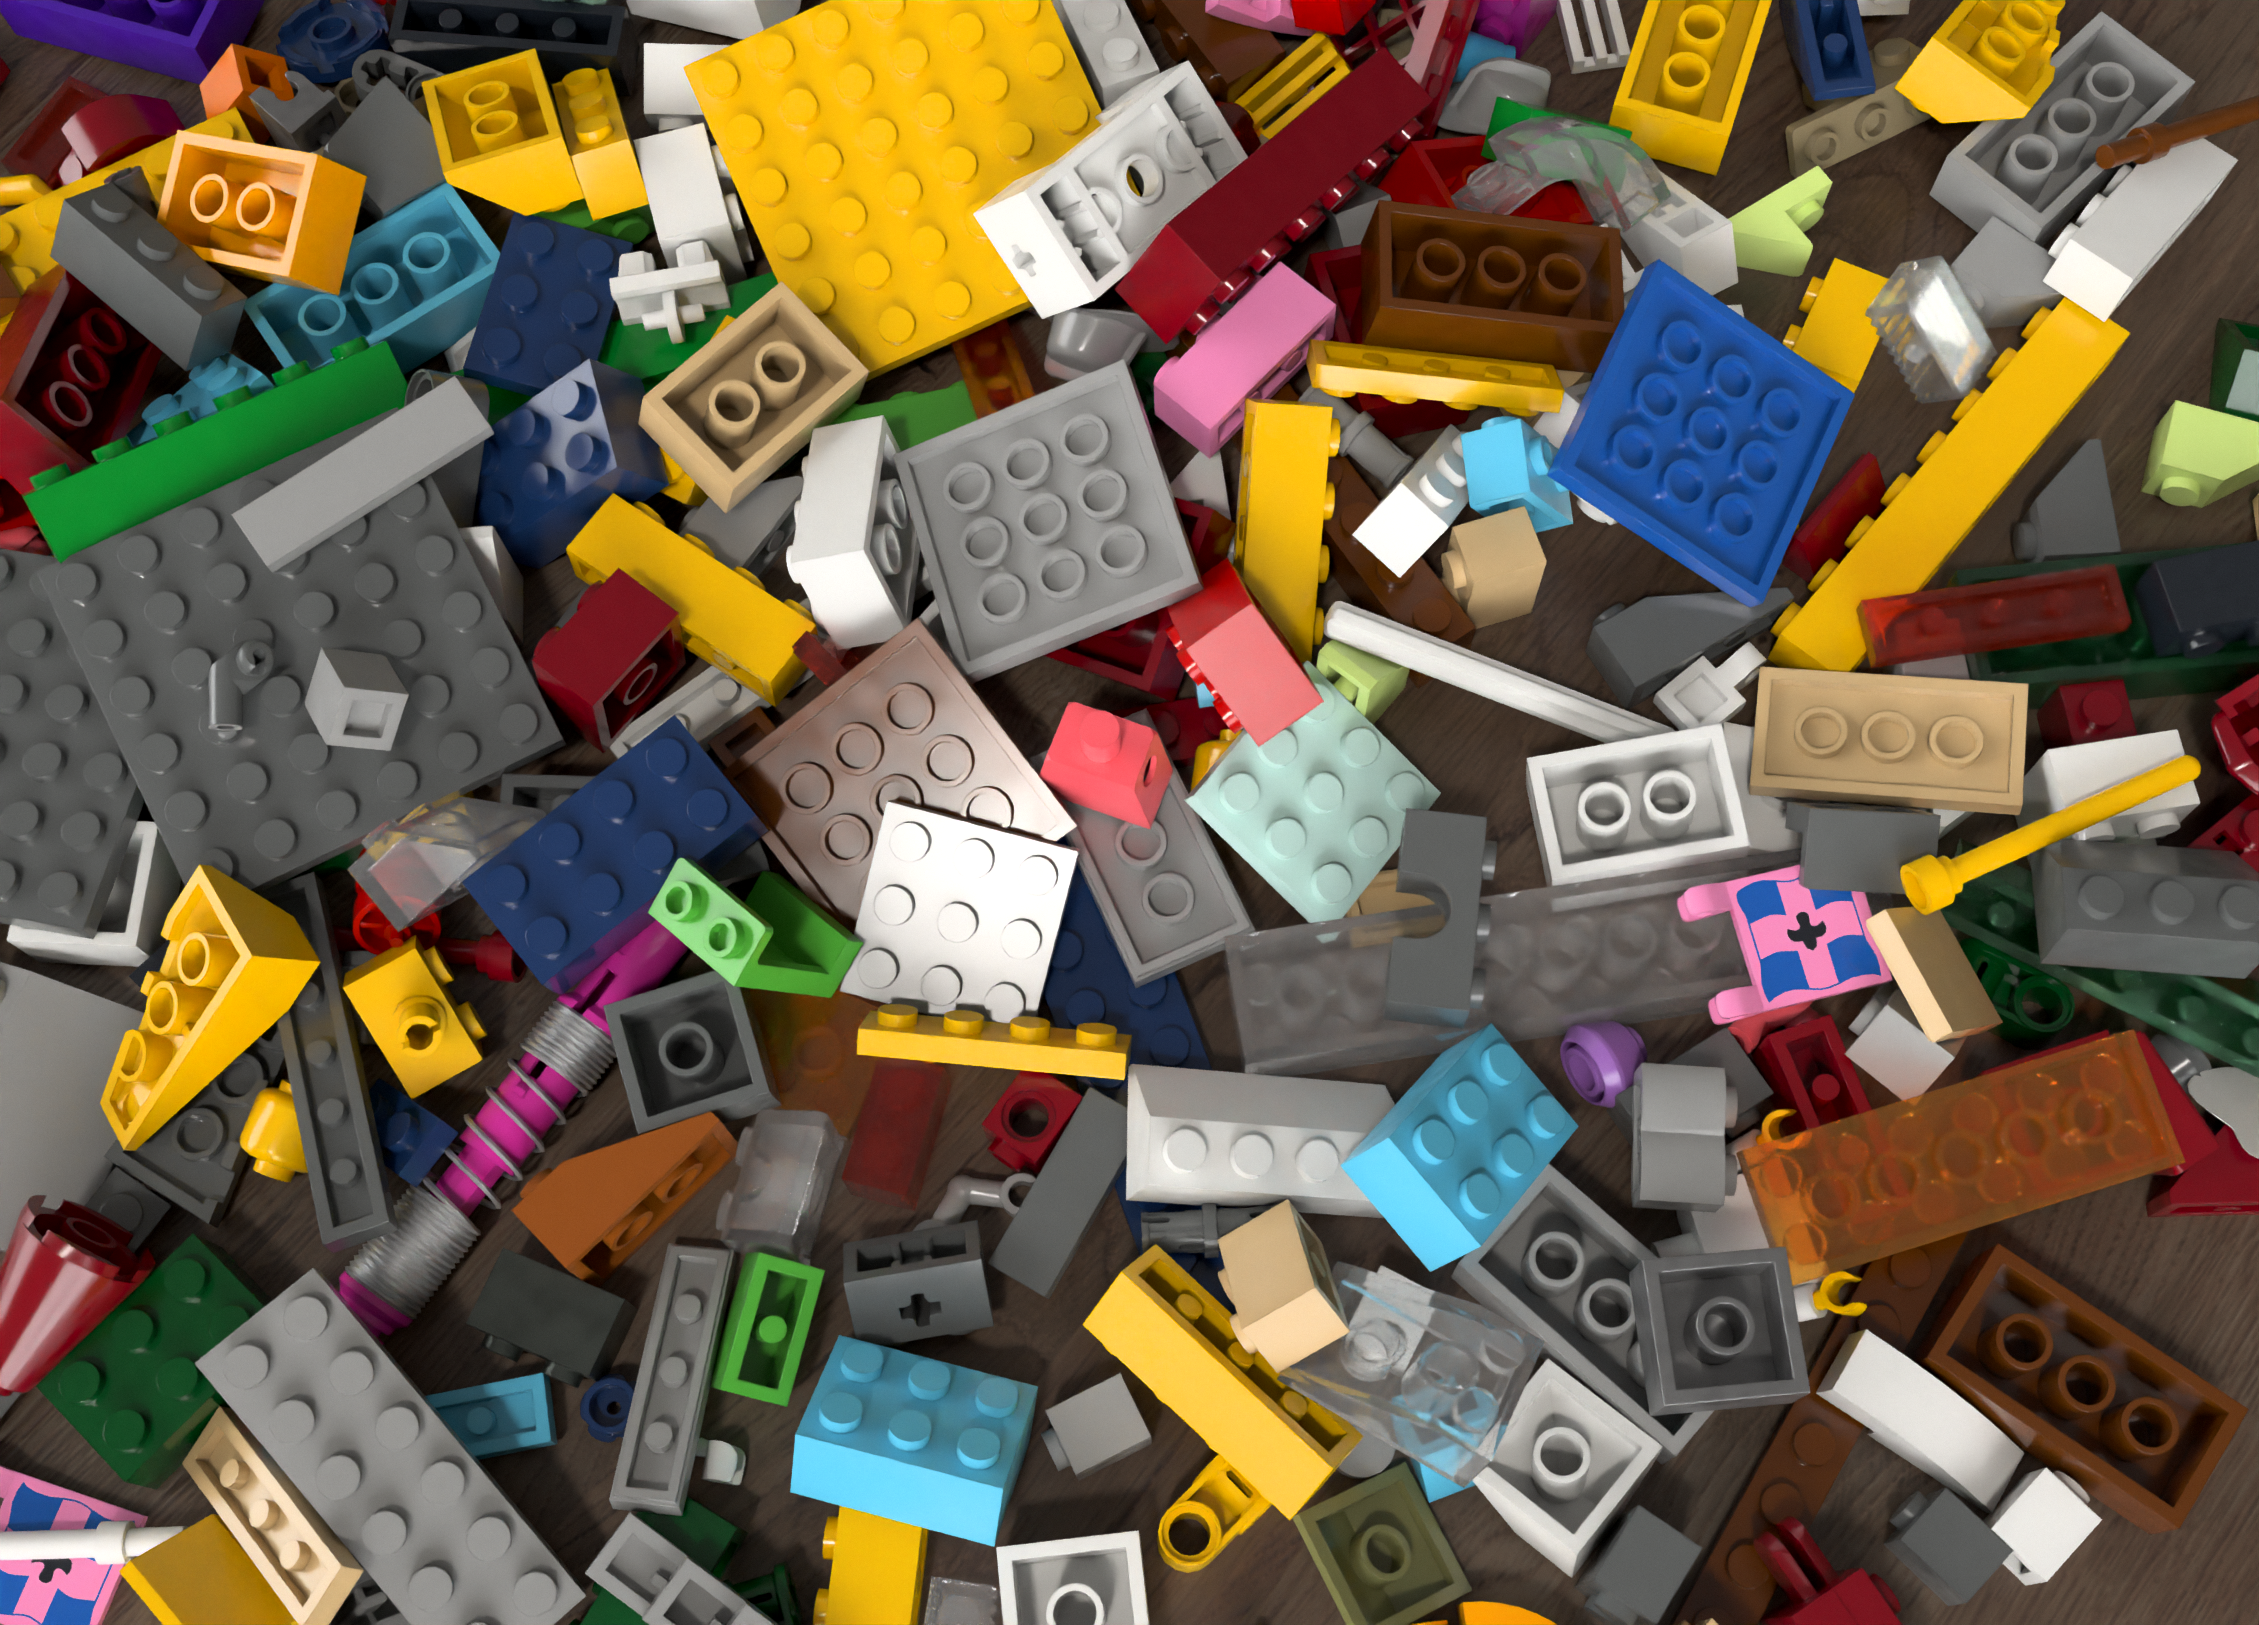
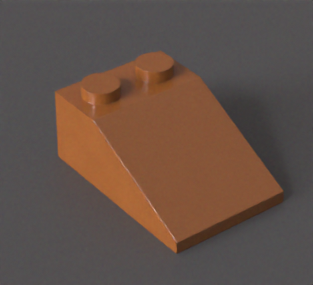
M712 1111L565 1160L554 1170L552 1168L542 1170L524 1186L520 1193V1197L523 1200L511 1211L567 1270L582 1281L600 1288L743 1149Z

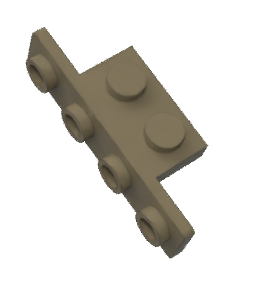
M1902 37L1881 41L1874 49L1870 50L1869 56L1876 83L1875 94L1814 101L1805 82H1803V102L1817 112L1788 125L1786 128L1790 175L1797 178L1816 166L1824 170L1932 118L1930 114L1915 108L1907 97L1894 89L1923 49Z

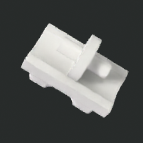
M703 240L681 244L676 249L678 267L656 270L652 254L644 251L626 253L620 256L618 277L609 278L611 295L618 305L624 326L643 323L646 331L667 327L672 344L686 342L684 324L706 321L705 312L731 308L728 288L719 261L713 260L707 242Z

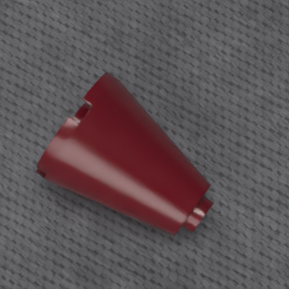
M34 1195L28 1199L20 1212L0 1268V1396H11L13 1392L26 1393L31 1391L147 1278L155 1265L154 1258L147 1248L140 1258L128 1249L127 1245L133 1235L122 1226L88 1207L63 1199L57 1210L41 1207L46 1195Z

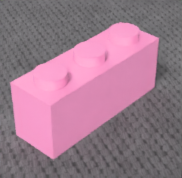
M1281 261L1264 277L1256 275L1257 279L1238 297L1237 303L1223 317L1216 315L1199 332L1195 344L1181 358L1178 356L1170 358L1155 376L1153 383L1155 415L1209 459L1243 426L1245 398L1271 399L1306 364L1310 339L1329 341L1333 337L1336 304Z

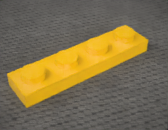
M1310 339L1306 358L1312 387L1320 388L1324 393L1335 397H1352L1356 392L1381 395L1391 402L1400 404H1411L1416 402L1417 399L1442 401L1445 405L1459 410H1474L1478 405L1503 407L1507 412L1514 415L1531 417L1536 416L1539 411L1559 413L1565 391L1554 366L1549 364Z
M887 1004L878 1007V1011L870 1010L859 1026L857 1055L1125 1080L1131 1057L1132 1035L1117 1034V1029L1114 1026L1104 1023H1083L1077 1026V1030L1052 1028L1048 1020L1039 1017H1015L1010 1020V1023L984 1021V1016L974 1011L954 1010L946 1012L944 1017L918 1015V1009L913 1006Z

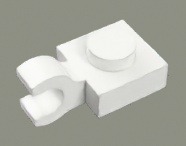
M1750 642L1738 649L1718 668H1715L1704 656H1701L1655 694L1653 703L1679 731L1719 723L1723 725L1724 722L1729 721L1743 709L1746 700L1738 691L1759 675V667L1767 659Z

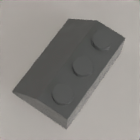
M2062 839L2030 853L2040 964L2245 979L2259 965V873L2234 851Z

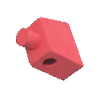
M1068 702L1039 776L1063 800L1151 829L1173 774V769L1158 732L1152 728L1115 716L1107 711L1097 710L1077 702Z

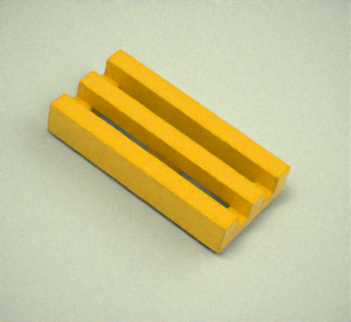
M1317 31L1232 103L1231 107L1242 118V123L1254 136L1255 142L1261 134L1271 139L1353 71L1329 36L1321 31ZM1334 66L1336 70L1268 128L1264 129L1263 125L1286 105L1295 103L1307 93L1308 87Z

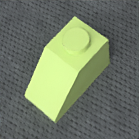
M2175 400L2154 429L2141 492L2159 496L2163 501L2172 505H2192L2203 508L2259 480V422Z
M1334 639L1326 643L1319 651L1316 669L1372 724L1379 719L1404 690L1410 668Z

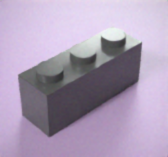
M111 182L64 199L50 257L185 371L231 351L247 296Z

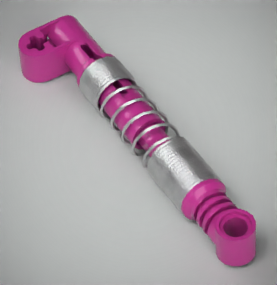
M657 920L585 976L572 992H565L563 995H559L556 999L557 1001H553V1006H548L549 1011L544 1012L545 1016L540 1017L541 1022H536L537 1027H532L533 1032L528 1033V1038H524V1043H520V1048L525 1052L519 1061L513 1058L508 1059V1065L512 1070L498 1088L493 1086L486 1087V1092L490 1098L477 1115H464L468 1126L459 1138L466 1143V1146L462 1148L451 1143L444 1152L453 1161L442 1176L429 1171L422 1180L431 1190L430 1192H427L419 1185L416 1188L410 1184V1188L406 1189V1194H401L402 1199L397 1200L398 1205H393L399 1230L369 1240L367 1244H363V1249L358 1250L359 1255H354V1260L349 1261L350 1266H346V1271H343L339 1276V1293L382 1345L385 1344L379 1338L382 1332L391 1336L395 1329L408 1327L413 1319L417 1318L416 1314L421 1313V1308L425 1307V1302H430L429 1297L434 1296L433 1291H438V1286L443 1285L442 1280L447 1279L446 1274H451V1269L455 1268V1263H460L459 1258L464 1257L463 1252H468V1247L472 1246V1241H477L476 1236L481 1235V1232L468 1217L478 1204L491 1209L501 1208L500 1200L491 1190L499 1177L503 1176L513 1181L523 1180L522 1172L519 1169L532 1152H545L544 1144L541 1141L553 1124H566L563 1111L574 1097L588 1096V1090L593 1089L592 1084H597V1079H601V1074L605 1073V1068H609V1063H613V1058L617 1057L603 1006L658 989L689 949ZM430 1179L437 1181V1183L434 1185ZM485 1195H487L491 1199V1201L484 1199Z

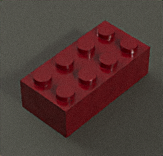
M60 264L27 286L0 338V475L22 494L34 489L29 479L31 476L65 462L73 473L96 463L91 453L92 450L125 437L163 352Z

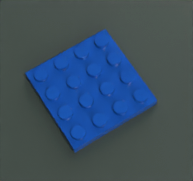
M1658 259L1645 267L1547 476L1748 607L1762 604L1766 598L1855 394Z

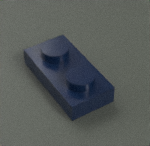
M379 1078L369 1090L384 1164L417 1188L457 1136L458 1132Z

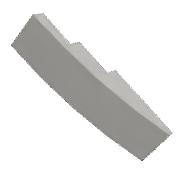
M631 1511L585 1571L587 1576L640 1614L642 1620L649 1625H779Z

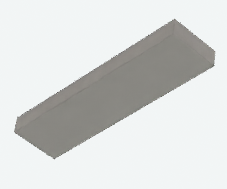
M453 376L236 511L232 516L265 565L273 573L494 433L456 376Z
M668 1243L609 1501L613 1509L683 1516L737 1264V1257L733 1249Z

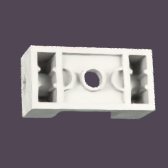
M1189 60L1134 85L1095 116L1096 120L1102 125L1057 161L1013 181L973 213L1042 319L1096 300L1131 270L1169 221L1248 158ZM1127 169L1143 192L1142 197L1136 195L1130 189L1126 177Z

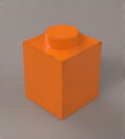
M231 43L199 85L207 120L236 107L256 142L264 145L271 134L251 102L249 95L262 86L274 92L281 101H289L294 98L292 86L285 76V72L288 71L285 58Z

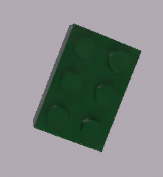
M192 1233L36 1387L124 1482L157 1490L182 1465L218 1407L231 1408L194 1363L269 1304L272 1299L222 1247Z

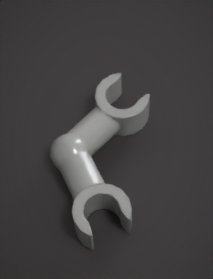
M1026 1173L1014 1174L1008 1177L1006 1181L972 1178L963 1174L957 1175L950 1180L947 1192L931 1220L919 1223L913 1231L958 1224L970 1204L1004 1208L1005 1212L1014 1218L1019 1207L1014 1206L1010 1202L1012 1190L1022 1185L1032 1187L1036 1178Z

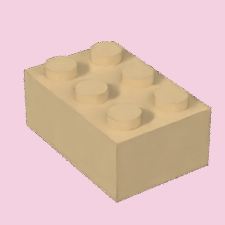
M781 281L644 395L638 424L726 514L811 440L814 428L828 426L859 399L869 370Z

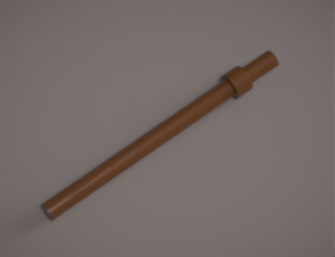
M2259 95L2167 125L2153 122L2134 128L2128 133L2126 138L2098 147L2095 154L2096 162L2102 169H2110L2131 161L2137 164H2145L2165 157L2171 148L2259 120Z

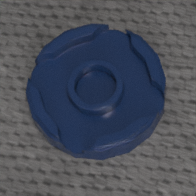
M315 0L296 10L282 24L278 32L281 42L278 45L276 44L277 53L285 58L288 71L298 72L312 83H333L353 77V64L361 54L377 49L388 51L390 46L388 37L391 26L384 9L374 0H346L344 3L333 5L330 0Z

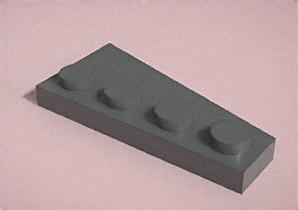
M276 1021L136 1151L123 1150L117 1138L104 1157L218 1229L249 1155L241 1147L239 1141L252 1106L260 1091L268 1087L278 1086L286 1067L278 1022Z

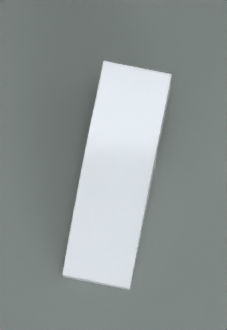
M1867 1329L1848 1335L1816 1392L1817 1395L1868 1427L1870 1430L1867 1435L1986 1513H1993L2024 1455V1452L1976 1408L1910 1358Z

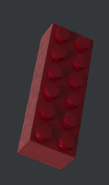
M1383 46L1169 221L1115 288V291L1166 345L1185 328L1193 336L1196 335L1221 310L1215 304L1217 301L1220 304H1223L1225 301L1232 304L1257 279L1252 273L1254 269L1257 272L1261 270L1265 273L1269 272L1292 249V246L1287 242L1290 238L1293 241L1298 240L1300 243L1305 241L1327 219L1322 212L1325 208L1336 214L1361 189L1356 184L1359 179L1369 185L1394 161L1388 150L1392 147L1398 153L1422 130L1423 126L1417 118L1433 99Z

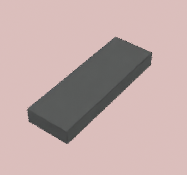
M1089 1087L990 1258L989 1265L1045 1298L1050 1299L1127 1164V1107Z

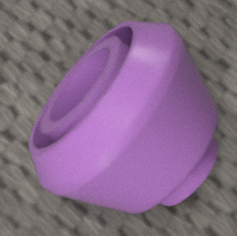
M1616 1021L1578 1023L1569 1027L1561 1044L1560 1056L1569 1081L1581 1097L1593 1105L1614 1108L1615 1096L1633 1085L1634 1072L1641 1063L1646 1061L1647 1050L1642 1038L1631 1027H1624Z

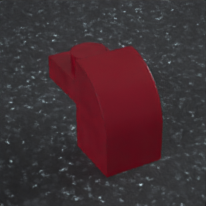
M117 94L101 98L80 109L62 127L61 130L72 146V149L63 161L56 177L62 186H66L176 135L178 130L184 131L186 128L167 100L136 94Z

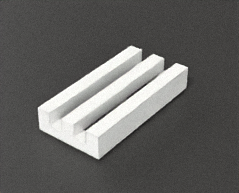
M1558 0L1556 12L1571 74L1625 67L1627 65L1630 49L1617 0H1599L1612 54H1607L1594 0H1579L1593 54L1591 57L1584 56L1571 0Z

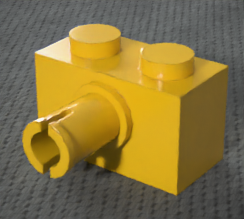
M416 935L404 941L401 947H392L345 973L343 983L345 993L411 1099L418 1097L482 1061V1043L479 1039L488 1035L482 1020L472 1004L467 1001L458 1005L446 984L453 981L454 976L441 952L435 945L425 950Z

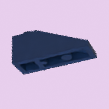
M1779 0L1788 49L1814 101L1875 94L1876 83L1857 0Z

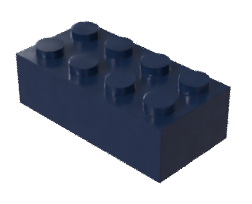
M674 715L463 880L462 883L538 981L561 996L656 921L648 911L679 858L693 860L712 876L768 832V829Z

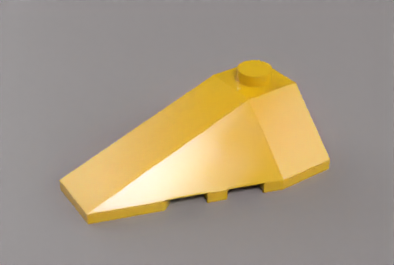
M1963 0L1931 37L1894 89L1907 97L1915 108L1930 114L1942 124L2024 118L2054 79L2055 67L2050 65L2052 52L2059 45L2061 32L2056 30L2058 14L2064 8L2066 0Z
M199 864L167 915L160 935L170 940L159 972L147 971L140 991L148 996L139 1029H131L125 1032L100 1101V1105L123 1150L136 1151L290 1009L321 962L294 916L209 865Z

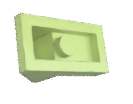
M1819 166L1814 167L1728 219L1732 222L1738 267L1798 277L1803 274L1813 250L1811 241L1803 232L1814 226L1823 216V205L1833 183Z

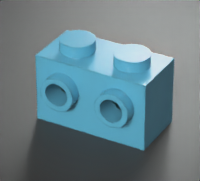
M1511 416L1489 419L1482 423L1481 429L1461 434L1469 504L1472 509L1487 517L1525 506L1536 533L1573 524L1570 490L1547 476L1559 449L1551 444L1546 436L1540 435L1521 418L1518 419Z

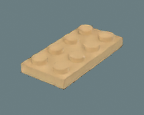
M1760 667L1749 795L2020 815L2023 805L2028 684Z

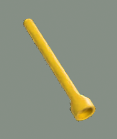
M2183 755L1955 858L1949 859L1944 855L1938 858L1932 855L1923 856L1901 867L1900 878L1904 891L1912 905L1921 914L1928 915L1952 904L1955 895L1962 892L1964 883L2191 782L2199 776L2201 765L2195 757Z

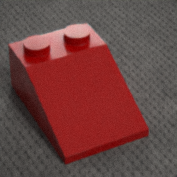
M1486 135L1410 141L1377 187L1390 194L1391 201L1585 225H1592L1595 221L1571 181L1516 170L1481 156Z

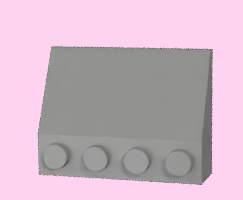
M0 962V1251L6 1252L20 1212L30 1197L46 1195L41 1207L57 1210L63 1199L84 1206L115 1167L118 1166L104 1157L117 1139V1136L100 1105V1101L124 1034L131 1029H139L144 1013L35 972Z

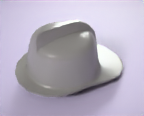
M1496 57L1483 60L1469 70L1462 83L1451 84L1438 126L1458 132L1486 135L1497 96L1546 107L1551 84V73L1546 68L1514 58Z
M1075 307L1046 318L1051 322L1046 345L1047 353L1044 367L1051 377L1070 382L1123 359L1129 365L1137 352H1163L1174 349L1179 344L1180 339L1179 335H1177L1166 345L1137 313Z

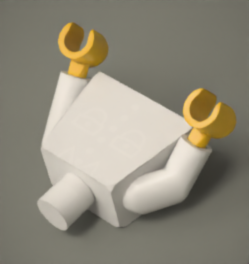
M1794 1109L1773 1111L1765 1117L1762 1123V1132L1754 1129L1725 1146L1726 1154H1733L1737 1159L1738 1175L1735 1195L1725 1196L1724 1206L1715 1213L1677 1210V1219L1682 1234L1651 1243V1252L1658 1258L1786 1246L1799 1322L1825 1317L1827 1310L1845 1316L1856 1317L1861 1315L1866 1310L1867 1304L1856 1302L1843 1306L1839 1300V1290L1845 1283L1859 1282L1862 1278L1844 1271L1827 1274L1785 1155L1773 1158L1774 1149L1788 1151L1802 1148L1809 1140V1133H1802L1794 1137L1790 1142L1783 1140L1778 1131L1779 1124L1783 1118L1791 1116L1797 1111Z

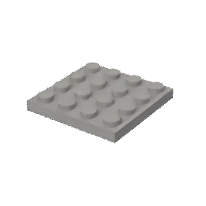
M1125 359L893 455L953 659L971 683L1177 603L1204 589L1132 370Z

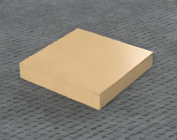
M1915 907L1884 909L1865 920L1867 922L1866 927L1929 1041L1935 1043L1981 1034L2003 1023L1940 909L1928 915H1923Z

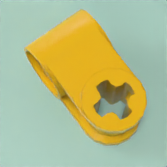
M1218 1454L1195 1478L1192 1486L1166 1511L1160 1520L1157 1535L1159 1554L1164 1562L1174 1570L1186 1573L1200 1571L1209 1565L1238 1534L1242 1535L1273 1504L1265 1500L1251 1483ZM1228 1477H1230L1241 1488V1490ZM1183 1519H1193L1201 1523L1206 1529L1209 1539L1205 1550L1191 1556L1176 1551L1170 1543L1168 1534L1173 1524Z

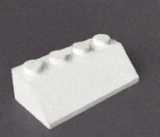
M1131 1064L1128 1067L1126 1200L1187 1205L1215 1203L1216 1207L1253 1208L1278 1205L1288 1199L1295 1209L1302 1213L1384 1218L1340 1165L1395 1104L1386 1086L1379 1084Z

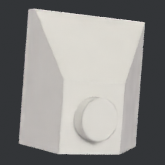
M1547 1359L1465 1458L1461 1468L1517 1535L1572 1578L1614 1526L1662 1451L1663 1446L1559 1366Z

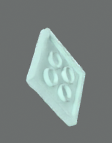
M1307 660L1303 665L1324 702L1260 747H1258L1244 728L1184 801L1320 934L1332 931L1400 846L1406 808L1428 810L1440 796L1441 792Z

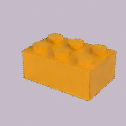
M178 130L156 221L218 272L339 296L367 176L318 154Z

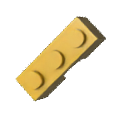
M591 68L575 70L567 74L561 82L552 84L569 155L593 221L648 205L649 200L635 155L634 145L608 68L598 71Z

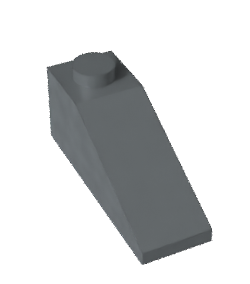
M1787 587L1769 588L1764 602L1753 607L1742 604L1725 592L1646 597L1628 608L1623 603L1607 609L1594 620L1592 624L1593 630L1585 653L1627 711L1654 696L1701 656H1704L1711 663L1771 629L1792 603L1794 596Z

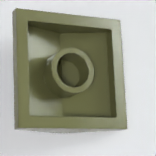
M1406 1462L1293 1517L1346 1625H1408L1472 1591Z

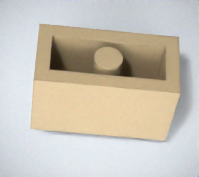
M1518 507L1453 526L1447 552L1441 555L1443 573L1439 580L1472 621L1476 629L1531 613L1547 560L1526 507Z
M1288 1199L1218 1239L1225 1266L1224 1269L1218 1272V1277L1226 1295L1235 1305L1237 1312L1230 1317V1323L1240 1344L1249 1354L1259 1351L1276 1373H1279L1350 1332L1322 1242Z

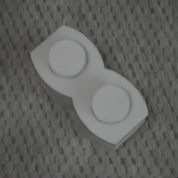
M1641 1063L1636 1069L1632 1093V1207L1715 1213L1724 1206L1725 1196L1735 1195L1738 1175L1737 1159L1733 1154H1726L1724 1134L1725 1128H1734L1736 1124L1738 1097L1736 1087L1726 1086L1725 1068Z

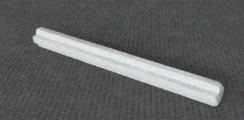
M1343 601L1334 602L1324 620V634L1328 638L1607 744L1675 732L1673 728Z

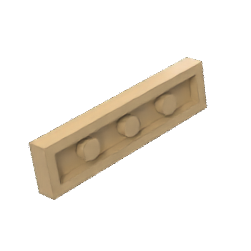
M219 1406L182 1465L298 1625H329L363 1573V1568L233 1409Z

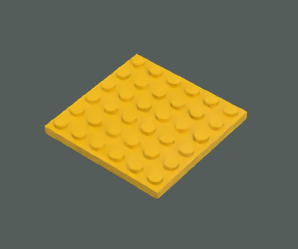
M828 0L683 67L777 282L780 283L782 281L869 370L866 381L1033 306L973 213L1013 181L1053 164L1102 125L1095 118L1102 111L1051 0ZM1127 169L1126 177L1128 185L1136 195L1140 196L1135 186V183L1130 175V172Z

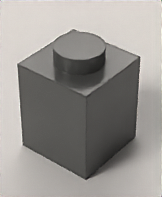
M1948 1488L1928 1493L1926 1497L1918 1490L1911 1494L1890 1517L1889 1521L1897 1529L1883 1543L1947 1606L1968 1603L2014 1551Z

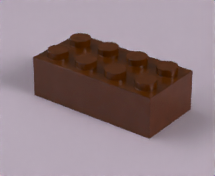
M1379 200L1361 241L1362 345L1549 364L1558 370L1595 374L1625 311L1621 235L1618 228Z
M1999 1243L1974 1258L1911 1359L1976 1408L2014 1443L2055 1471H2060L2072 1478L2086 1492L2149 1535L2180 1529L2249 1410Z

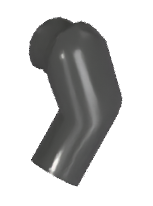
M260 639L243 640L210 667L208 674L209 729L235 731L243 728V696L265 679L275 664L274 650L267 642Z

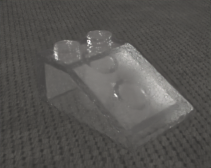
M1337 1261L1331 1273L1350 1332L1284 1369L1276 1380L1465 1488L1492 1462L1545 1341L1482 1305Z

